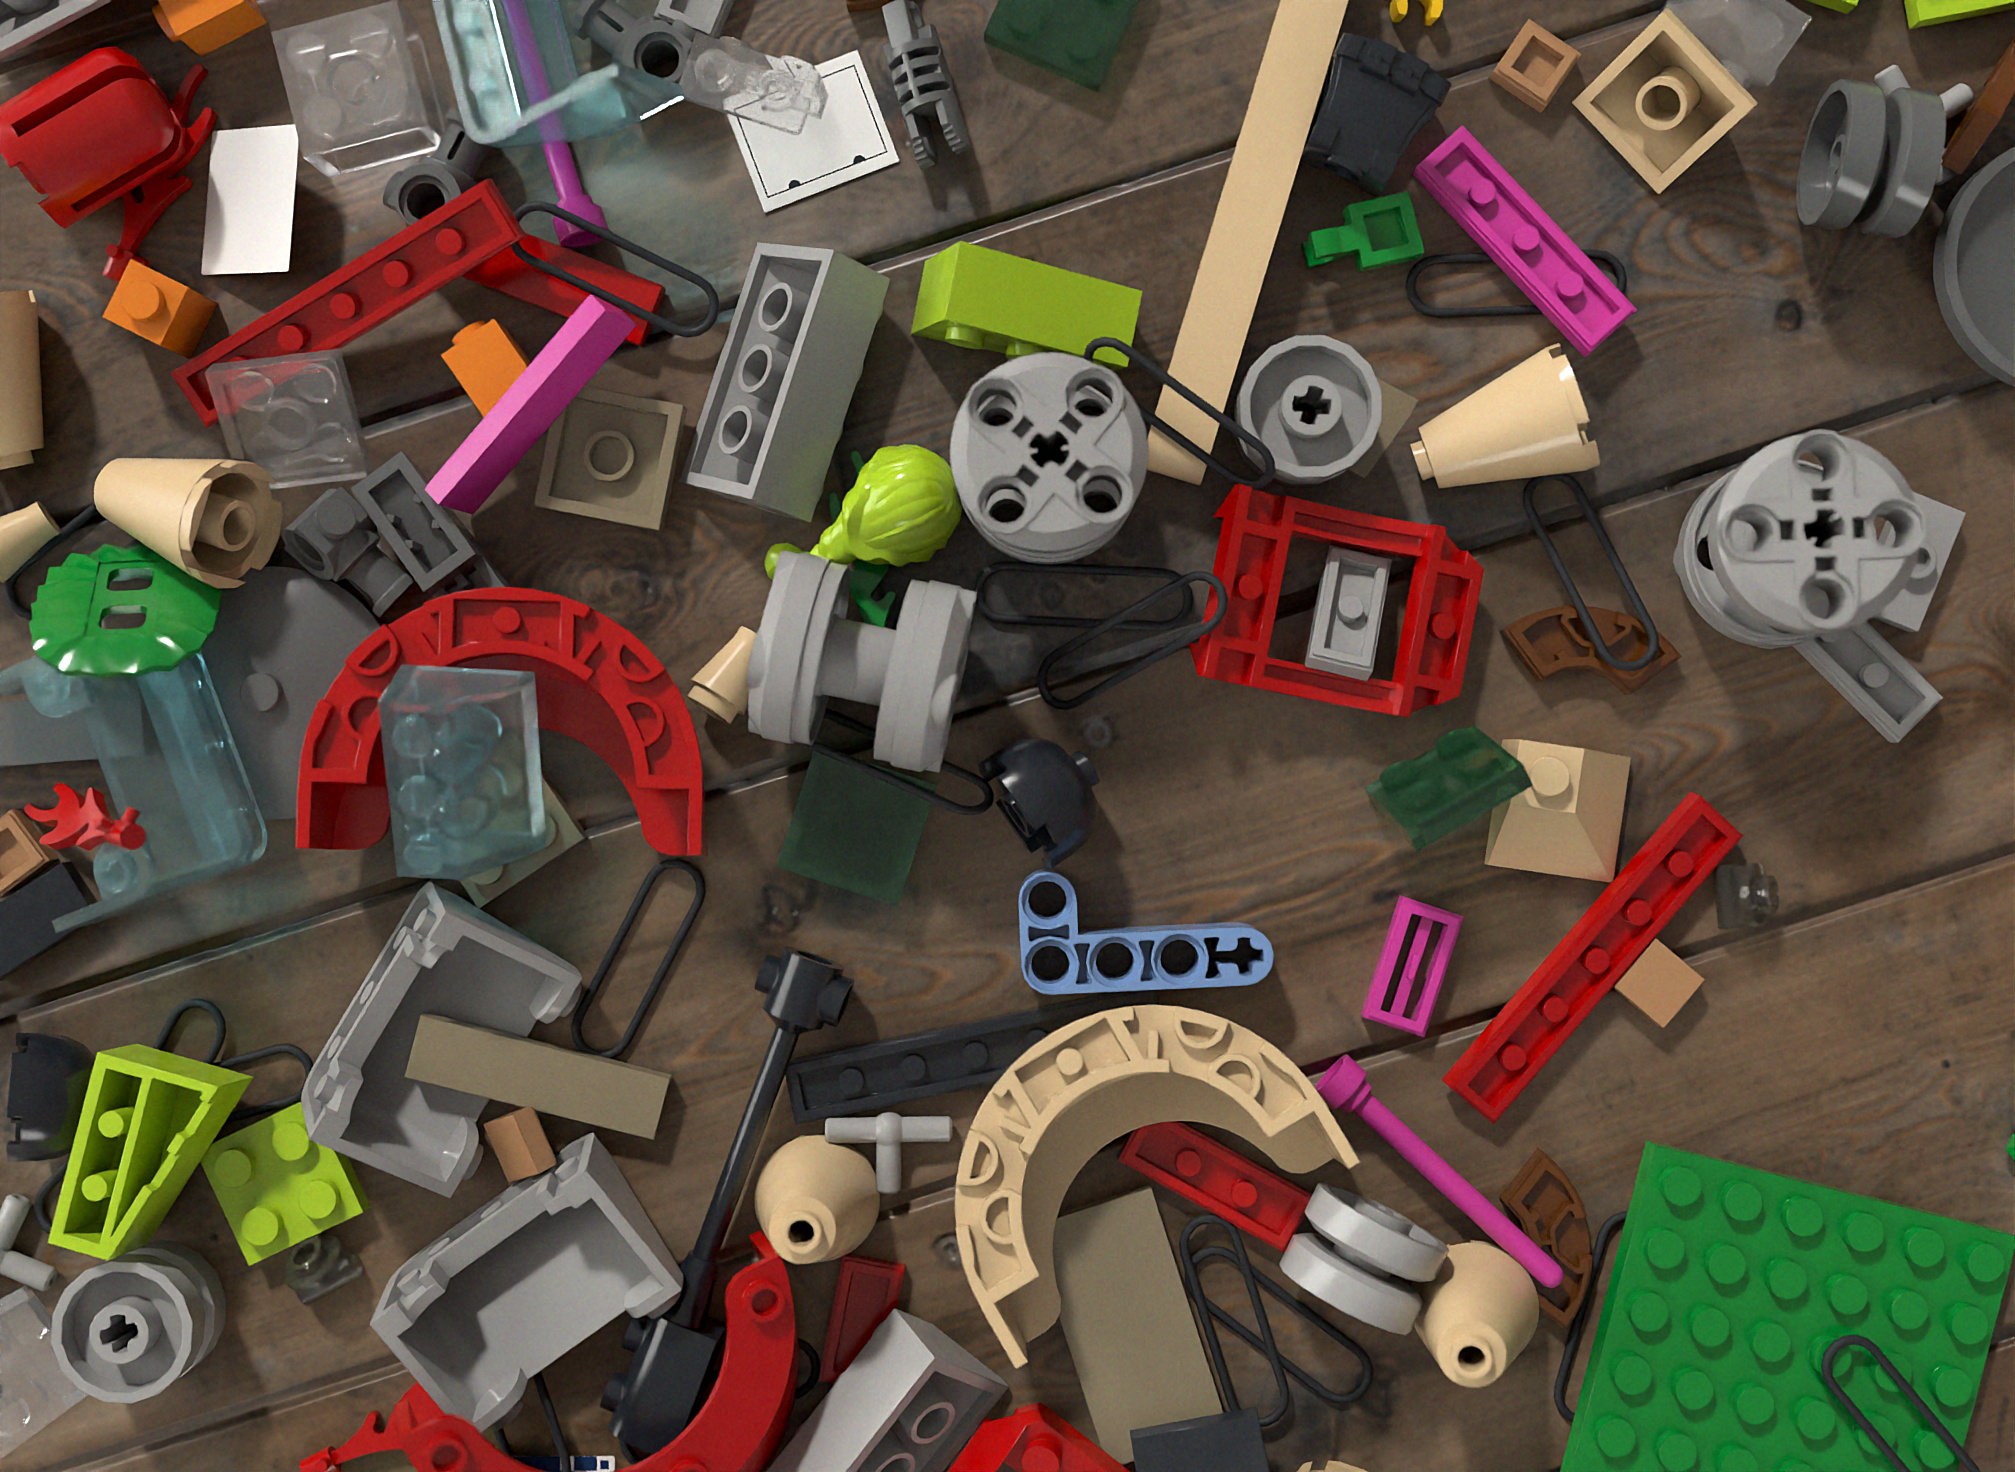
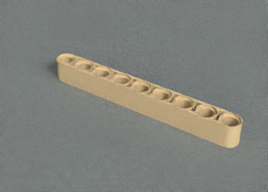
M1280 0L1167 371L1170 376L1221 413H1223L1349 0ZM1163 384L1154 415L1205 452L1211 454L1220 424L1166 384ZM1151 425L1147 437V470L1200 486L1207 464Z

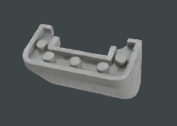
M431 882L426 883L410 903L306 1079L301 1095V1104L309 1140L451 1198L461 1179L465 1181L470 1179L480 1164L483 1146L478 1143L479 1133L476 1121L490 1099L404 1077L420 1015L428 1012L527 1038L537 1020L548 1024L553 1022L558 1016L566 1017L572 1011L581 993L580 981L582 976L578 969L456 894Z
M594 1133L581 1136L556 1153L557 1165L539 1174L520 1179L407 1260L389 1279L370 1322L371 1327L445 1414L466 1417L474 1422L480 1432H483L488 1427L492 1431H497L510 1423L523 1407L520 1398L526 1389L528 1379L626 1310L632 1318H639L647 1314L649 1318L653 1319L670 1309L681 1295L680 1291L683 1287L684 1276L612 1156Z

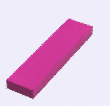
M1463 125L1415 167L1412 175L1585 358L1637 311L1634 305Z
M592 294L588 296L427 484L425 491L438 505L474 515L636 327V324L617 307Z

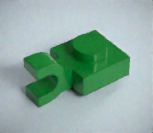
M1409 191L1347 205L1342 211L1345 226L1311 232L1308 235L1309 241L1301 244L1306 269L1330 264L1346 256L1353 255L1357 273L1415 260L1425 253Z

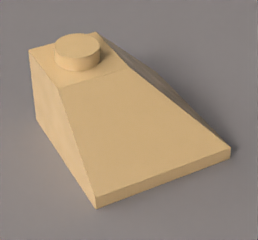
M1502 739L1484 864L1612 883L1631 757L1521 739Z

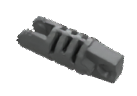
M894 0L882 6L890 43L883 46L884 53L892 73L891 78L898 101L902 107L901 112L918 167H920V170L937 164L938 161L937 148L929 124L931 120L939 118L944 130L945 139L953 152L961 154L972 149L935 25H925L919 6L912 1Z

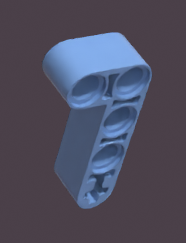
M1043 868L1035 870L1025 878L1020 886L1018 905L1021 967L1025 980L1033 989L1040 993L1054 995L1247 986L1258 983L1265 978L1273 965L1274 953L1271 943L1262 932L1248 923L1223 922L1078 929L1077 899L1073 884L1065 874L1057 869ZM1040 882H1055L1065 891V903L1057 913L1042 915L1031 907L1028 899L1029 893ZM1213 937L1211 946L1216 951H1232L1237 948V939L1244 937L1245 941L1252 948L1257 949V955L1247 957L1246 967L1238 969L1237 964L1231 958H1212L1216 969L1215 971L1207 972L1209 956L1204 938ZM1185 940L1193 945L1195 951L1194 961L1191 966L1185 971L1177 973L1163 968L1160 958L1164 947L1171 941ZM1121 943L1130 949L1132 954L1131 964L1123 973L1107 975L1096 966L1097 954L1106 944ZM1049 945L1059 947L1068 956V966L1060 976L1045 978L1034 970L1032 958L1042 947Z

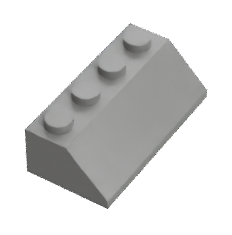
M758 242L679 482L774 514L811 522L816 504L823 493V483L835 446L843 432V422L856 383L863 372L864 358L875 325L881 317L883 301L891 279L836 250Z
M894 1308L886 1320L874 1330L871 1339L846 1371L838 1376L832 1389L807 1421L799 1426L792 1440L766 1472H943L1009 1386L1001 1377L936 1326Z

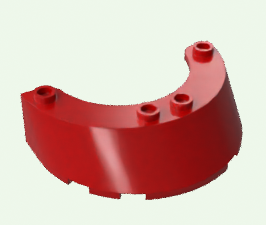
M515 587L478 588L460 591L423 603L424 606L405 614L388 626L382 625L366 638L344 661L346 665L331 684L324 699H319L306 731L298 775L295 848L362 850L373 847L381 842L389 831L392 816L409 783L419 770L441 750L460 739L484 730L525 726L551 730L566 735L584 744L599 755L619 776L628 790L641 822L643 836L652 848L660 853L673 856H708L703 765L699 741L690 712L679 689L658 659L630 631L591 607L558 594Z
M760 1230L749 1235L759 1261L745 1267L734 1275L726 1289L724 1298L727 1311L725 1315L727 1319L726 1348L717 1382L705 1405L690 1425L662 1450L639 1463L613 1472H765L772 1461L785 1434L793 1410L798 1384L799 1348L789 1278L782 1257ZM408 1399L395 1405L398 1440L417 1472H545L522 1464L505 1454L488 1440L484 1433L479 1431L473 1421L462 1415L445 1414L419 1425Z

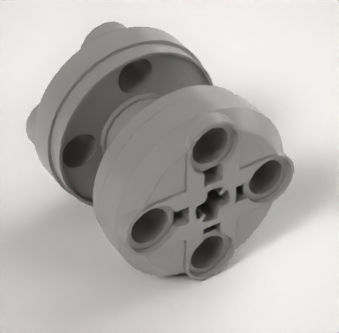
M1038 353L1026 355L999 366L971 387L954 423L950 447L951 466L963 509L973 527L989 545L1021 561L1036 564H1059L1077 560L1093 553L1119 532L1127 520L1144 482L1148 463V440L1146 428L1136 403L1112 371L1076 356L1059 353ZM1091 386H1097L1103 389L1109 395L1110 399ZM1085 406L1094 407L1100 410L1103 415L1086 417L1079 413L1078 409ZM996 415L1006 416L1011 419L1008 424L1000 427H992L984 423L987 419ZM1054 457L1060 460V466L1051 462ZM1037 459L1046 463L1043 469L1037 466ZM1093 495L1103 496L1113 504L1114 511L1107 514L1095 513L1088 509L1083 500ZM1004 504H1013L1023 511V515L1017 521L1009 524L999 523L991 518L993 510Z
M1819 429L1782 439L1763 448L1738 468L1727 473L1703 491L1693 503L1683 521L1678 545L1674 550L1673 564L1690 603L1698 614L1714 629L1738 642L1759 648L1774 649L1788 647L1861 623L1885 609L1899 595L1910 579L1917 562L1920 546L1926 538L1928 524L1925 513L1916 503L1906 480L1888 459L1866 444L1840 436L1833 431ZM1801 452H1809L1815 455L1823 467L1799 460V454ZM1876 516L1888 520L1894 527L1896 537L1892 548L1885 547L1877 541L1873 522ZM1702 540L1708 541L1709 555L1714 571L1702 566L1698 560L1697 546ZM1771 627H1774V628H1777V629H1780V630H1784V631H1787V632H1786L1785 634H1784V633H1778L1777 631L1773 630Z
M782 550L776 565L761 626L756 634L747 673V687H749L748 731L760 734L764 739L792 745L795 742L812 745L819 732L829 696L880 706L874 742V759L891 762V766L918 772L927 770L940 773L954 706L965 669L970 643L968 638L977 592L933 580L929 583L912 580L905 596L896 630L846 619L851 582L850 566L834 563L831 558Z

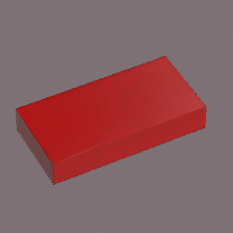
M852 1253L842 1257L819 1381L834 1383L868 1343L874 1330L886 1320L894 1308L897 1309L905 1264Z

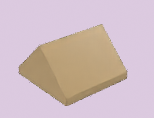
M1669 8L1665 9L1572 102L1658 194L1758 104Z

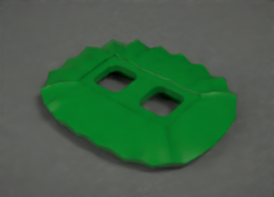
M143 543L126 548L104 544L90 555L71 553L61 567H49L46 584L38 586L37 601L31 604L33 618L29 622L32 635L31 644L43 662L70 677L89 676L107 679L115 676L138 677L152 672H171L184 660L194 658L199 654L207 640L213 635L219 615L221 588H215L199 582ZM133 578L152 580V585L144 590H109L110 582L126 581ZM146 614L145 624L138 628L109 630L101 628L103 619L108 615Z

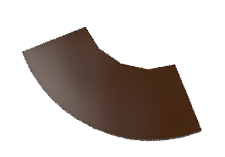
M2015 37L1984 83L1985 88L1972 108L1961 120L1943 152L1941 164L1962 175L1996 127L2015 94Z
M1574 605L1550 608L1527 615L1499 631L1536 682L1543 681L1562 671L1585 670L1607 678L1624 695L1634 693L1682 657L1675 647L1657 632L1659 636L1658 652L1651 663L1643 669L1635 671L1617 670L1607 664L1598 653ZM1586 606L1605 645L1614 657L1621 661L1632 662L1639 660L1645 655L1649 648V637L1640 620L1619 611L1615 612L1599 607Z
M1537 1148L1500 1195V1199L1516 1216L1520 1230L1562 1268L1563 1280L1560 1285L1554 1288L1545 1287L1531 1274L1530 1276L1537 1291L1539 1310L1567 1330L1582 1305L1592 1270L1593 1256L1590 1254L1587 1214L1577 1190L1567 1175L1548 1155Z

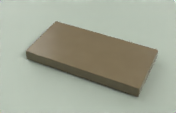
M1147 1184L1059 1212L1053 1238L1054 1271L1061 1296L1059 1318L1101 1449L1124 1465L1134 1461L1130 1430L1224 1412L1151 1185Z

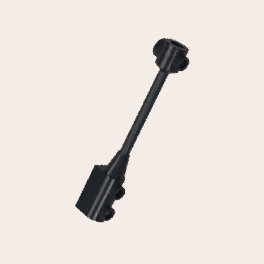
M790 946L784 947L781 958L771 954L766 956L756 979L755 990L767 994L762 1008L775 1023L776 1027L694 1249L688 1252L679 1267L684 1276L683 1287L680 1291L681 1295L670 1309L656 1318L651 1319L648 1315L632 1318L622 1343V1348L634 1352L627 1375L615 1371L602 1396L600 1408L612 1412L608 1424L611 1434L622 1442L653 1455L674 1441L695 1419L726 1337L727 1323L708 1316L719 1267L717 1257L799 1035L820 1030L823 1028L824 1023L836 1028L849 1002L855 980L842 975L844 967L828 958Z

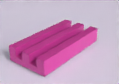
M1399 895L1360 1015L1366 1019L1425 1037L1464 916ZM1412 913L1417 914L1419 918L1389 1010H1382L1381 1006ZM1435 920L1443 923L1413 1017L1409 1019L1403 1017V1013L1433 921Z

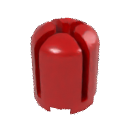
M115 46L97 48L0 105V153L10 168L15 166L19 168L27 181L39 194L44 195L47 193L49 197L39 202V206L57 224L66 229L178 163L186 151L185 127L179 115L171 108V102L160 85L140 61Z

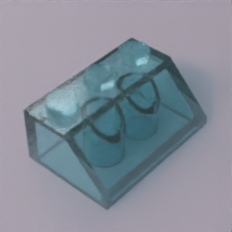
M401 665L378 701L397 876L464 880L544 849L546 829L534 672Z

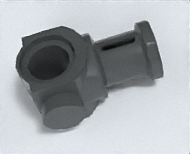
M583 0L571 23L572 33L582 40L589 37L613 55L612 67L629 80L622 91L637 106L653 116L658 108L666 113L672 105L684 102L693 94L697 86L698 71L704 64L700 53L707 46L705 40L695 30L679 19H676L672 25H669L664 20H655L649 15L638 19L614 0ZM664 57L679 59V65L672 75L665 78L650 76L654 63Z
M450 108L446 115V119L450 124L433 157L422 155L417 164L407 166L403 171L395 172L384 190L383 204L398 212L409 226L421 219L422 206L430 198L443 196L446 204L476 186L477 183L474 181V178L490 147L499 146L502 136L472 116Z
M341 486L338 489L330 488L326 490L282 531V538L285 543L284 549L312 575L324 580L332 579L335 583L345 578L374 604L372 612L379 618L391 609L416 583L410 572L405 573L377 547L381 537L377 534L376 524L363 506Z

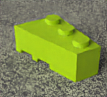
M959 241L925 261L910 335L945 341L965 348L1005 353L1006 357L1012 360L1038 353L1067 354L1083 359L1086 346L1092 340L1100 337L1116 338L1130 347L1132 346L1143 291ZM1111 347L1098 348L1093 355L1094 364L1103 366L1110 371L1128 366L1129 358Z
M140 1044L97 1052L48 1243L107 1261L146 1246L247 1089L253 1076Z

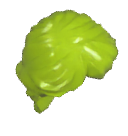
M903 444L896 447L887 446L878 449L872 459L862 467L854 487L847 492L842 502V511L836 522L823 532L819 544H816L811 552H803L790 543H780L770 547L764 560L768 577L773 580L782 550L831 558L834 563L843 565L849 564L856 559L877 565L891 564L897 567H903L910 562L929 561L938 549L945 548L947 540L961 519L962 504L952 468L944 458L918 445Z

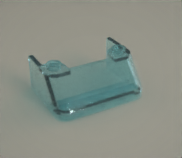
M432 0L462 123L468 136L477 143L498 149L607 138L685 98L682 85L618 62L600 71H592L579 77L559 0Z
M201 651L194 658L184 660L171 672H152L138 677L115 676L107 679L89 676L70 677L43 662L38 655L0 672V696L27 694L33 707L48 717H65L81 711L120 819L127 807H131L141 812L135 824L142 826L146 832L145 843L137 850L124 849L111 845L109 842L104 843L100 847L94 859L93 870L102 901L52 920L56 933L129 914L247 867L258 861L263 855L267 844L266 827Z

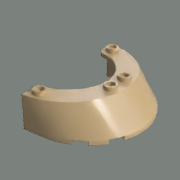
M1166 1005L1126 1006L1092 1014L1075 1020L1052 1032L1030 1047L995 1083L979 1108L969 1129L961 1154L955 1195L956 1235L961 1260L970 1287L1016 1369L1028 1362L1026 1343L1043 1334L1054 1325L1061 1312V1296L1054 1271L1053 1238L1056 1219L1063 1198L1070 1184L1087 1161L1114 1139L1146 1125L1170 1121H1191L1214 1125L1243 1137L1267 1154L1278 1167L1290 1173L1304 1174L1310 1172L1333 1158L1348 1169L1360 1162L1312 1083L1276 1047L1252 1031L1225 1018L1204 1011Z

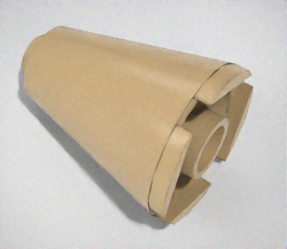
M28 289L0 292L1 470L34 463L31 450L44 448L38 306L33 290L28 291Z
M1559 343L1544 348L1419 427L1422 440L1410 444L1422 481L1435 476L1439 488L1587 471L1600 465L1596 441L1588 442L1584 432L1587 429L1586 422H1589V417L1568 359L1565 354L1562 355Z
M118 458L109 462L101 470L94 485V502L97 510L103 517L199 582L215 588H237L246 583L238 579L249 571L250 568L261 570L265 566L279 540L283 518L282 501L272 499L271 489L268 482L276 484L272 475L259 465L244 460Z
M825 1134L801 1135L781 1145L763 1165L754 1191L756 1216L763 1232L781 1257L797 1264L834 1260L856 1249L872 1231L881 1204L880 1192L877 1190L876 1173L868 1157L858 1148L856 1149L848 1143L826 1142Z
M1470 1240V1243L1452 1246L1447 1244L1449 1252L1436 1279L1429 1282L1413 1281L1411 1284L1424 1302L1414 1327L1443 1372L1452 1381L1466 1387L1486 1386L1495 1381L1533 1337L1539 1319L1537 1291L1529 1272L1503 1248L1487 1241Z

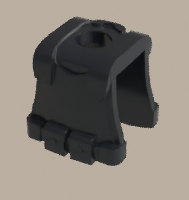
M1344 33L1329 64L1321 107L1300 161L1314 168L1320 167L1358 185L1362 191L1378 197L1391 178L1410 141L1426 123L1431 121L1437 107L1442 106L1452 85L1429 67V63L1407 52L1403 53L1395 46L1377 38L1370 39Z

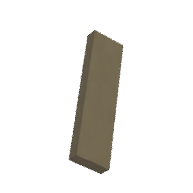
M424 1012L420 1015L404 1077L521 1107L532 1106L537 1111L654 1140L672 1074Z

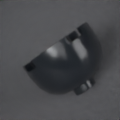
M1039 737L1021 739L1003 747L978 764L982 778L989 782L996 777L1002 788L1001 799L995 803L1018 838L1030 853H1033L1040 847L1044 849V857L1042 858L1044 867L1047 869L1055 867L1074 854L1088 841L1097 824L1098 802L1092 787L1098 784L1100 780L1094 767L1081 751L1078 750L1069 755L1060 745L1053 741Z
M17 1033L16 1046L18 1047V1052H12L7 1100V1118H11V1123H16L15 1141L7 1142L8 1162L42 1161L61 1158L72 1151L96 1057L84 1044L67 1036L48 1033Z

